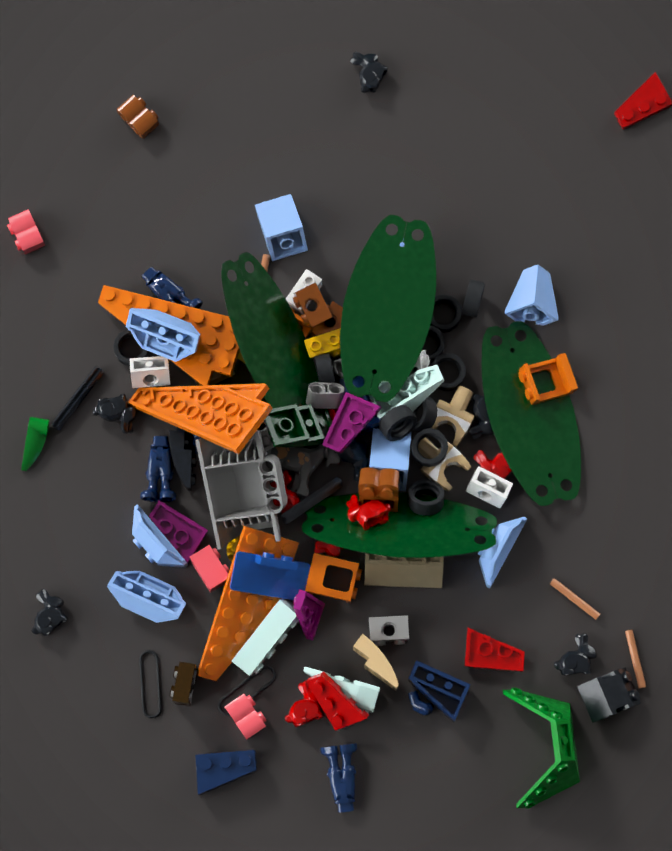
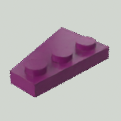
M346 392L322 445L342 453L382 407Z
M160 500L149 515L159 530L186 562L189 563L190 556L195 554L208 530Z
M299 589L293 601V609L306 639L313 641L325 603L307 591Z

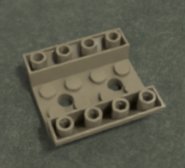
M365 553L364 586L442 588L444 556L407 558Z

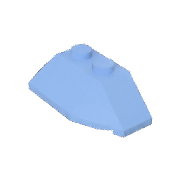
M130 308L126 327L131 331L142 349L175 362L196 353L200 333L191 323L158 310Z
M137 504L134 507L132 535L135 539L132 541L139 549L143 547L146 550L147 554L145 556L152 564L156 562L158 566L186 568L188 566L186 560Z
M526 517L498 524L496 529H492V534L496 536L495 545L478 552V555H480L479 564L486 587L491 588L527 521Z
M116 571L107 585V588L121 607L156 623L178 619L186 606V602L182 599L176 587L141 571Z

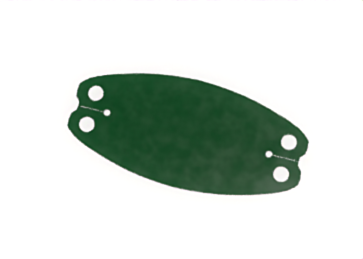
M388 215L373 231L355 265L344 299L340 330V352L344 383L348 392L354 396L363 397L370 393L377 401H390L403 387L422 351L431 324L436 295L434 242L431 230L424 221L414 220L406 222L400 216ZM389 224H395L398 227V232L395 235L387 234L386 227ZM416 229H420L424 233V237L420 241L412 238V232ZM401 242L405 244L404 247L400 246ZM373 369L377 370L376 374L372 373ZM355 376H362L365 383L362 387L357 388L353 385L352 380ZM383 381H387L391 385V389L387 393H382L379 390V384Z
M244 252L239 255V259L235 262L231 260L222 263L221 278L226 307L240 352L255 383L267 384L269 390L264 398L273 409L297 404L298 407L299 404L302 406L307 405L308 386L311 383L319 382L313 358H309L304 340H306L291 307L271 276L253 255ZM247 261H250L254 266L252 273H248L245 269ZM229 270L235 271L237 275L236 281L232 282L227 276Z
M516 321L511 323L506 329H502L499 326L489 327L484 334L482 342L484 399L492 430L510 469L530 498L540 506H547L552 504L554 499L561 498L565 501L575 499L579 492L581 450L578 426L569 395L531 405L530 400L526 398L524 383L519 379V369L526 363L532 365L552 358L534 331L524 322ZM516 331H524L526 339L518 341L515 338ZM494 335H498L502 339V344L498 347L493 346L491 343V337ZM511 348L515 350L513 353L510 352ZM548 370L532 374L538 394L555 390L554 382ZM549 473H551V474L553 475L552 478H549V477H548V474H549ZM564 479L571 481L572 489L564 491L560 485L561 481ZM539 485H544L548 489L546 496L541 497L537 495L536 488Z
M357 493L325 498L305 512L308 517L307 521L302 525V531L309 537L341 548L382 556L426 558L467 554L493 547L496 543V536L492 534V529L496 527L497 518L481 509L444 499L443 508L438 513L430 516L419 515L409 508L408 493H399L398 512H389V520L385 524L380 525L378 523L368 530H364L358 521L351 522L347 516L349 508L346 502L351 500L352 495H356L359 501L360 495ZM425 495L416 496L418 500L424 502L437 499L436 497ZM322 505L326 508V511L318 514L314 511V507ZM477 517H485L487 523L485 525H478L475 519ZM315 524H321L324 529L322 532L316 533L312 531L311 527ZM476 536H484L486 542L484 544H477L474 538Z

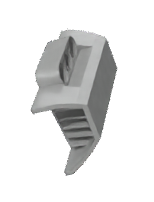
M257 430L239 454L203 438L196 439L217 550L222 549L230 541L241 535L243 526L257 530L273 527L276 542L280 541L281 531L277 513L287 505L288 499L280 460L274 454L265 455L261 431ZM266 461L272 463L273 469L266 466ZM269 480L275 481L277 487H272L269 483ZM273 499L279 500L281 506H276L273 503Z

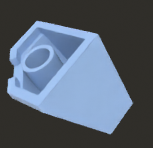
M539 264L524 269L505 309V314L515 322H525V320L536 321V325L541 326L558 321L550 273Z

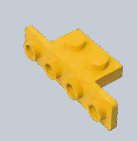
M341 328L304 340L309 358L329 353L333 358L341 356Z

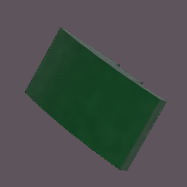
M297 404L272 409L264 422L274 447H303L323 444L332 424V419L328 409L312 408L311 404L299 407Z

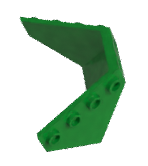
M513 687L511 690H503V695L551 723L555 763L516 804L517 808L530 809L536 804L580 782L571 705L567 702L528 693Z

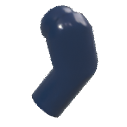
M417 691L408 693L412 709L421 715H428L433 712L432 704L420 701Z

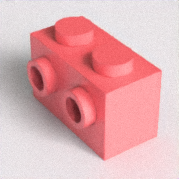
M208 545L190 556V561L211 593L226 583L229 568L226 564H221L219 560L221 556L217 549H212Z

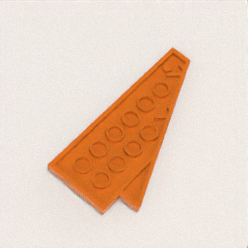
M103 285L98 300L99 305L124 325L127 323L130 308H140L164 312L187 321L200 333L196 353L177 362L170 361L200 385H209L213 372L232 376L240 349L229 316Z
M265 383L138 388L128 401L131 407L237 454L242 451L273 409L270 404L261 401L269 390Z
M243 526L196 674L197 676L217 681L276 603L283 599L230 589L236 553L241 551L263 555V552L275 554L274 557L281 558L284 555L293 557L294 560L299 542L281 537L280 541L276 542L275 535Z

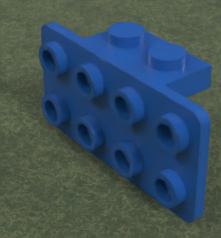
M238 551L235 556L230 589L294 600L299 589L305 591L310 564L294 561L293 557L282 555L281 558L274 557L275 554L267 552L259 555Z

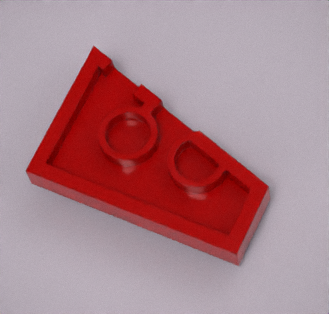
M655 72L615 111L614 115L623 130L672 106V100L657 73Z
M469 627L467 628L464 667L523 672L524 651L474 631Z
M325 672L307 679L308 686L335 731L368 718L369 714L365 710H360L355 705L357 702L352 698L349 699L341 691V687Z

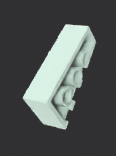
M280 599L233 658L232 662L249 676L254 673L258 674L264 667L262 664L264 660L271 658L276 651L274 648L278 643L281 644L288 636L287 632L291 628L293 629L299 622L293 609V602L289 599Z

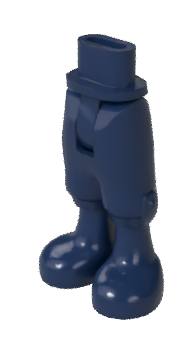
M150 267L142 275V278L146 281V286L149 287L156 298L176 303L175 300H177L182 305L197 309L201 308L203 304L201 299H188L185 296L183 287H179L161 271H156L153 267Z
M153 437V444L150 446L148 469L145 473L149 486L147 490L141 492V500L149 502L158 501L157 484L159 478L161 479L160 501L172 502L176 500V493L171 491L170 481L174 473L172 471L170 445L168 444L169 437Z
M357 743L339 745L342 769H340L338 764L337 746L320 748L321 754L326 756L330 763L327 776L330 779L334 801H336L334 803L337 804L338 813L354 811L356 770L351 765V756L357 750Z

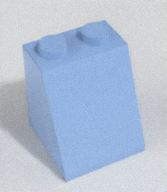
M291 194L255 205L272 261L308 251L303 226Z
M373 428L369 467L379 470H398L399 491L406 492L411 432L400 440L389 441L379 429Z

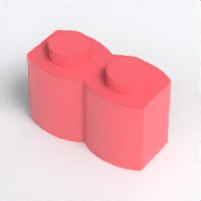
M29 209L8 218L10 224L7 227L11 235L15 234L17 240L14 242L18 251L23 250L26 255L45 246Z
M243 693L224 707L247 740L266 727L264 722L267 720L261 711L257 713L253 706L256 703L250 695L245 696Z

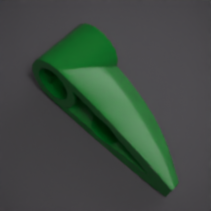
M30 417L21 467L22 471H27L38 458L48 435L49 419Z

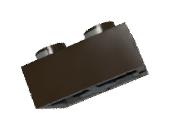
M179 661V666H175L173 677L176 679L175 686L172 685L170 690V697L175 704L191 706L197 674V666L195 664Z

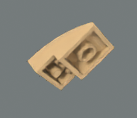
M362 634L353 646V651L367 660L364 665L366 670L396 691L399 683L392 666L381 650Z

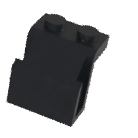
M626 667L577 686L592 723L641 704L639 692L634 688L632 676L626 670Z

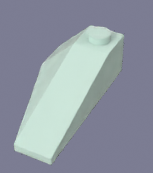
M434 365L417 370L414 374L409 375L397 395L388 402L377 401L370 393L369 397L371 402L382 407L377 413V417L381 420L389 410L400 405H406L413 412L445 380L439 366ZM383 381L379 384V390L382 393L390 391L391 385L389 382Z
M304 667L303 670L310 677L323 672ZM326 673L341 687V691L349 699L352 698L357 702L355 705L360 710H365L368 714L369 712H374L380 687L357 680L350 682L345 677L330 676L331 674Z

